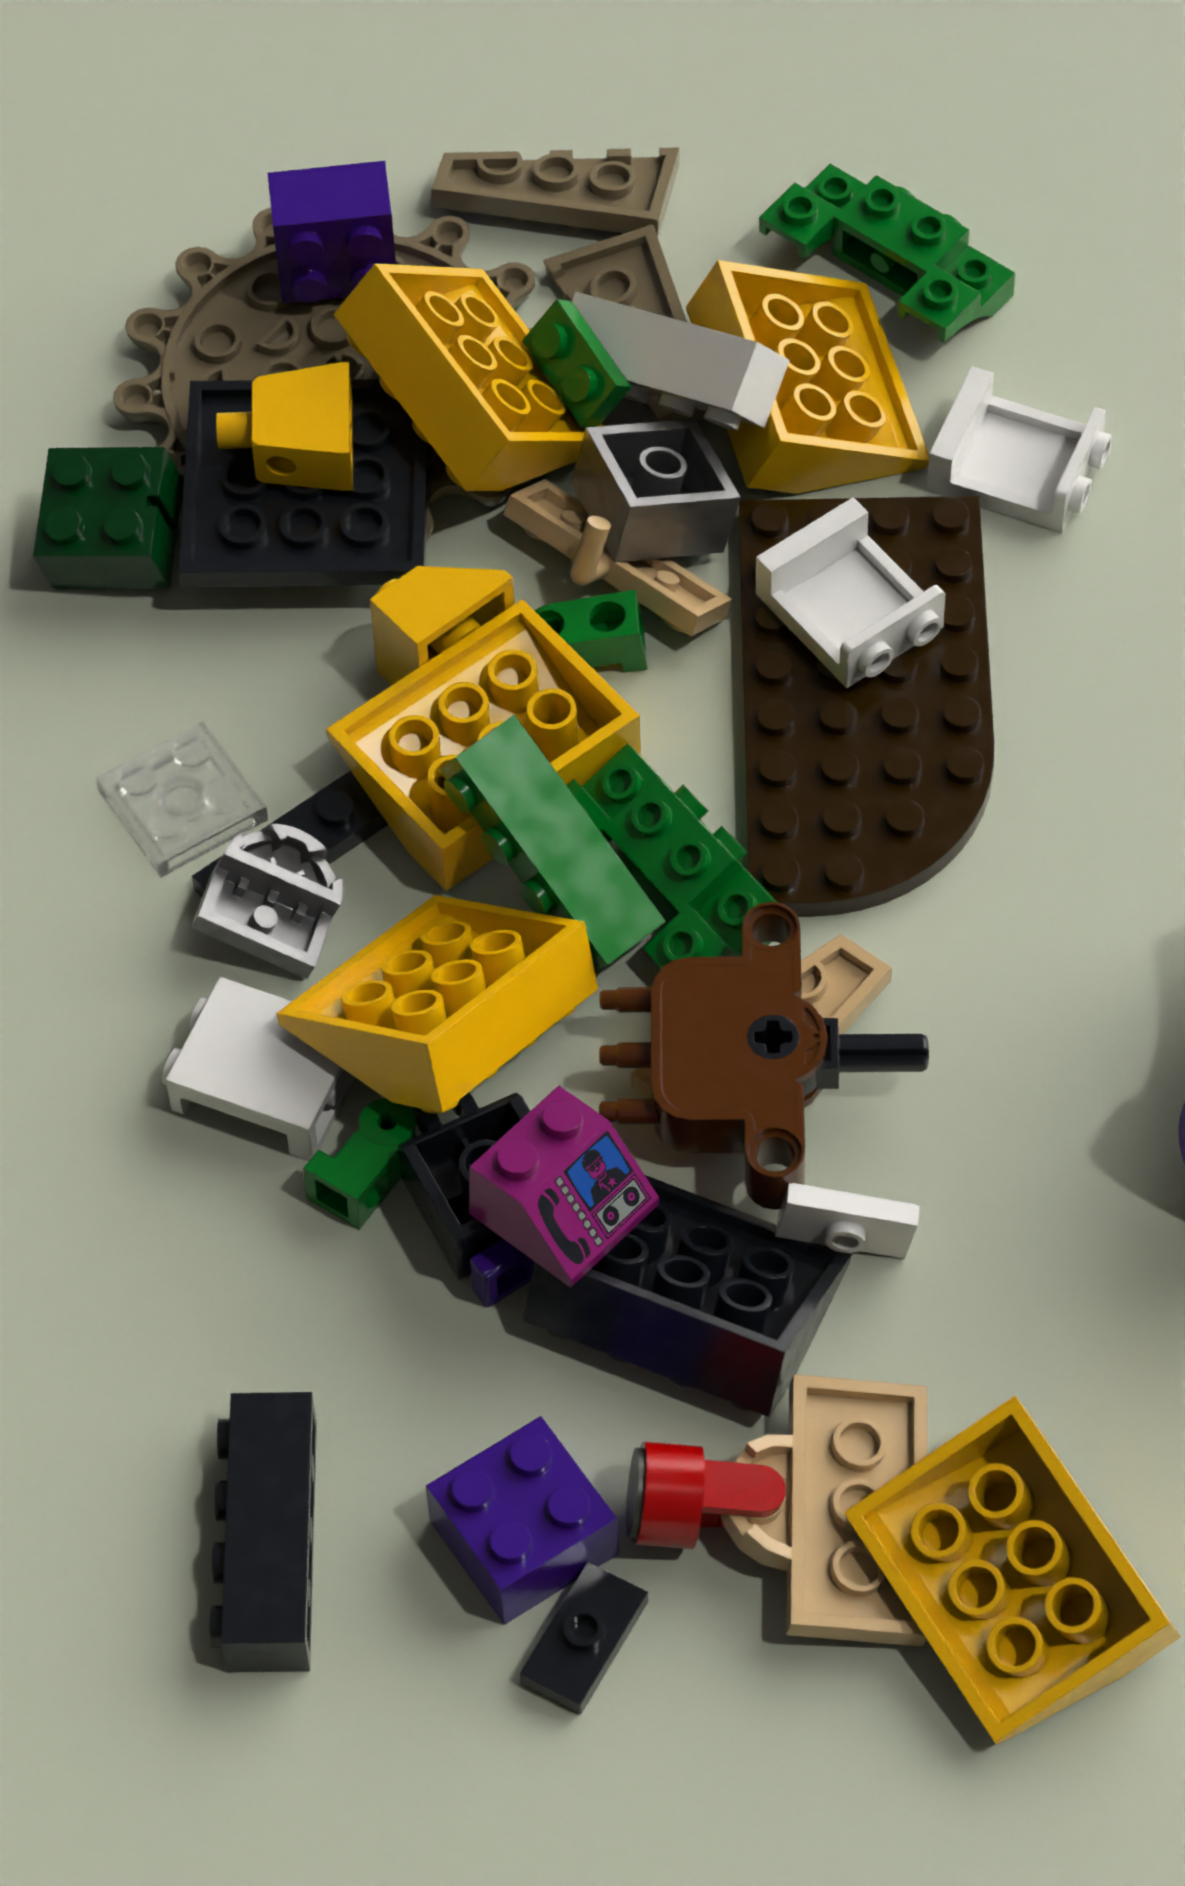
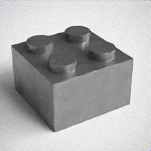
M696 419L586 427L571 480V485L588 516H599L610 522L611 528L605 547L613 562L723 553L741 498Z

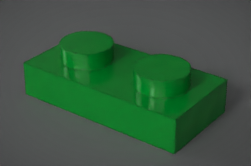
M556 299L522 340L581 427H598L632 388L572 301Z

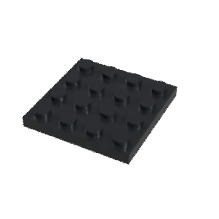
M351 379L353 400V491L262 483L256 479L252 448L218 449L216 432L217 413L252 412L253 380L190 381L179 560L181 587L380 586L389 580L399 579L416 566H425L429 443L417 435L413 429L411 417L398 400L392 398L384 391L379 379Z

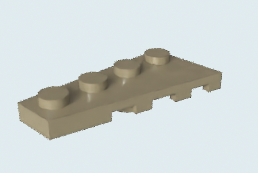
M680 147L659 148V157H631V149H607V158L573 159V150H549V154L537 160H523L518 151L444 153L431 189L432 207L451 209L464 213L473 212L510 217L516 220H532L568 225L574 228H590L627 233L653 224L658 236L679 167Z
M653 224L543 260L547 275L565 300L572 301L576 291L687 322ZM652 395L649 396L647 404L641 403L654 422L687 419L699 420L704 418L706 412L695 408L692 417L683 416L659 406L660 398Z

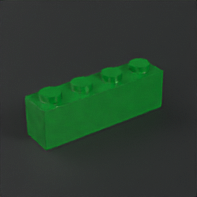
M515 715L511 716L439 769L446 779L444 788L451 801L461 811L472 814L484 831L482 833V840L487 850L501 864L508 863L522 882L520 892L529 907L535 913L585 922L595 972L611 964L666 922Z

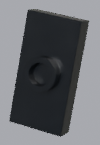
M587 1562L520 1672V1684L582 1714L648 1603V1592Z

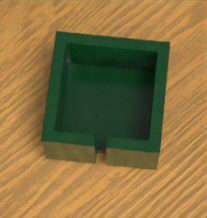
M165 447L48 449L33 557L53 589H170L176 539L170 529H178L184 480Z

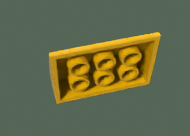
M717 260L686 306L691 324L756 341L790 360L765 428L745 422L740 423L738 431L727 428L746 487L799 494L927 468L929 465V453L866 283Z
M374 264L333 314L347 332L348 343L356 352L368 360L380 376L379 382L381 387L388 395L399 401L413 420L412 426L417 435L432 445L446 464L448 476L465 491H503L577 461L586 428L579 425L522 342L530 330L483 269Z
M523 599L326 728L328 739L407 852L445 891L490 862L494 857L487 850L482 840V833L484 831L470 812L465 813L457 808L447 795L444 788L446 779L439 769L511 716L515 715L566 785L575 779L583 786L627 743L641 755L640 715Z
M434 895L277 1012L276 1015L280 1026L390 1102L420 1108L426 1113H444L454 1108L461 1098L481 1082L494 1076L501 1066L521 1050L533 1045L540 1035L560 1019L572 1014L575 1007L598 990L584 921Z
M1016 1396L1007 1400L844 1512L997 1745L1124 1677L1181 1638V1635L1053 1447Z

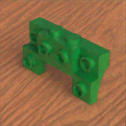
M830 163L805 188L797 183L791 185L759 217L760 233L766 236L772 230L797 245L798 256L806 259L816 248L833 237V255L901 295L902 297L898 300V316L906 319L912 314L937 329L938 340L946 343L957 331L971 321L984 316L993 317L1014 295L1015 272L969 246L968 228L961 225L953 216L940 213L915 198L907 189L896 187L878 175L867 184H864Z
M628 743L583 786L575 779L570 781L566 786L609 843L613 840L679 912L675 918L643 947L655 963L662 968L676 959L688 957H742V924L744 916L751 908L760 903L778 902L740 862L748 853L723 826L713 833L701 821L709 810L684 784L674 792L647 761ZM772 941L764 942L762 944L769 945Z

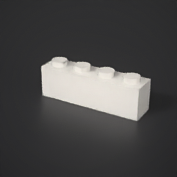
M575 291L572 302L632 387L624 396L625 398L647 404L650 395L660 398L659 406L687 417H692L695 408L706 411L704 419L738 431L741 422L765 428L788 367L789 359L753 340Z

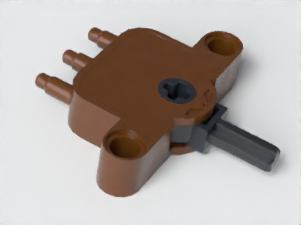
M760 903L751 908L744 916L742 924V957H688L676 959L661 968L654 977L652 987H618L616 990H602L600 992V1008L602 1010H617L619 1013L651 1012V1042H619L616 1045H602L599 1048V1063L602 1066H617L618 1068H651L652 1098L602 1101L599 1104V1114L610 1122H616L619 1125L653 1124L655 1133L662 1142L676 1151L687 1153H745V1187L747 1194L754 1203L766 1209L778 1210L781 1208L789 1183L804 1185V1108L812 1104L822 1089H839V1072H923L927 1070L929 1064V1042L924 1034H839L838 1018H822L811 1003L802 999L800 923L795 912L782 903ZM772 941L778 942L780 944L775 946L763 945L762 943ZM769 1164H780L787 1168L775 1172L766 1170L763 1167Z

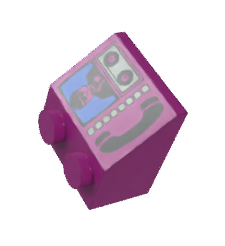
M559 1085L470 1166L469 1214L570 1288L659 1204L657 1193L611 1122Z

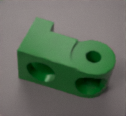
M636 589L551 603L534 610L591 667L621 663L624 673L648 669L644 623Z
M381 1098L368 1104L359 1116V1129L354 1132L334 1158L318 1150L304 1166L306 1199L360 1230L401 1179L397 1145L416 1137V1117L412 1108L392 1103L386 1098Z

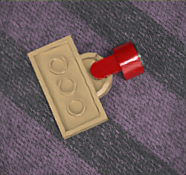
M793 1374L789 1385L788 1435L767 1434L748 1442L735 1462L705 1460L702 1446L643 1441L640 1448L634 1449L630 1465L626 1502L627 1536L632 1537L634 1545L693 1550L697 1543L700 1527H725L742 1552L761 1565L787 1571L786 1635L924 1647L927 1640L844 1512L928 1455L927 1386Z

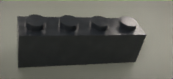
M312 1392L231 1393L230 1419H218V1459L228 1460L227 1480H216L215 1518L216 1521H226L225 1542L213 1543L212 1576L214 1584H223V1605H211L209 1629L211 1647H222L227 1673L310 1671L317 1419Z

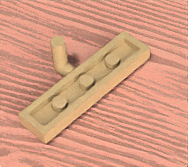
M546 479L510 494L503 515L523 527L530 537L546 542L568 556L573 563L570 577L575 584L585 586L602 578L616 587L618 592L636 589L640 604L662 617L665 623L672 629L690 636L726 618L732 599L669 558L613 562L605 547L611 528L610 522L599 516L589 517L579 500Z

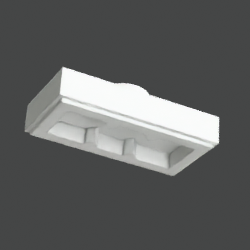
M789 1183L777 1216L775 1237L827 1245L830 1249L842 1253L861 1251L905 1259L918 1227L920 1206L895 1200Z

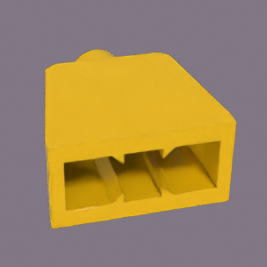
M339 362L258 376L252 381V412L216 414L218 449L252 448L255 476L262 483L353 491V400L349 362Z

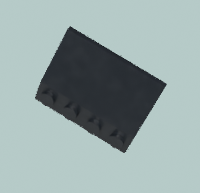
M645 1175L659 1197L658 1206L571 1288L534 1262L522 1321L542 1328L557 1338L570 1339L606 1353L616 1361L631 1363L665 1376L680 1386L693 1387L729 1401L739 1409L755 1411L770 1417L788 1390L793 1374H797L850 1264L852 1253L837 1252L830 1249L827 1245L775 1237L776 1224Z

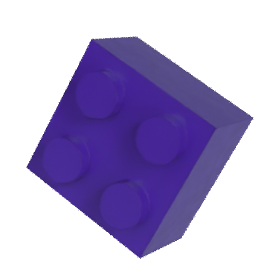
M385 161L267 173L282 304L316 302L325 299L348 297L374 264L396 265L392 211Z
M542 1416L426 1485L430 1523L504 1625L575 1582L587 1562L599 1567L619 1555L617 1517Z

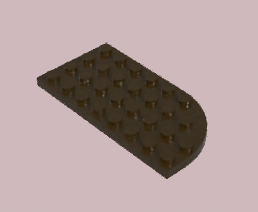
M980 496L855 498L868 511V536L923 592L934 585H938L946 595L944 626L934 639L923 646H913L894 658L889 666L880 674L874 677L866 676L848 688L828 670L757 596L756 557L851 498L740 500L748 871L778 903L791 908L798 917L840 915L861 911L887 903L911 892L938 874L961 852L983 817L993 780L994 727Z

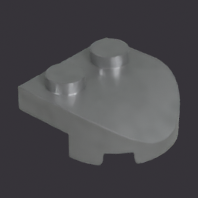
M269 824L262 831L249 833L244 836L240 833L230 842L214 868L191 928L308 979L316 966L332 918L341 905L343 899L342 877H335L332 868L326 861L327 849L316 838L300 829L282 824Z

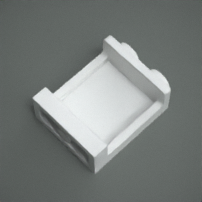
M971 366L929 453L927 491L943 496H980L981 508L1063 533L1072 511L1081 514L1085 508L1092 485V479L1088 478L1092 468L1102 469L1107 460L1112 443V435L1104 433L1107 410L1094 407L1087 424H1082L992 396L994 373Z
M854 497L756 557L757 596L846 688L866 676L874 677L880 674L889 666L894 658L913 646L919 647L929 643L944 626L945 592L938 585H934L923 592L868 536V511Z
M220 977L210 997H202L197 1002L190 1020V1034L182 1049L175 1048L170 1053L163 1070L162 1082L167 1086L172 1111L184 1115L191 1102H195L287 1134L289 1154L309 1161L320 1150L356 1077L279 1025L276 1013L292 1001Z

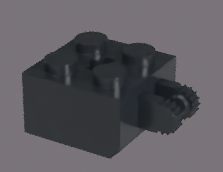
M517 1092L481 1108L478 1107L472 1095L468 1093L452 1108L459 1118L443 1125L437 1113H426L420 1108L411 1107L416 1117V1124L422 1134L397 1145L401 1179L458 1280L471 1275L470 1259L503 1239L469 1214L470 1166L530 1112L523 1097Z

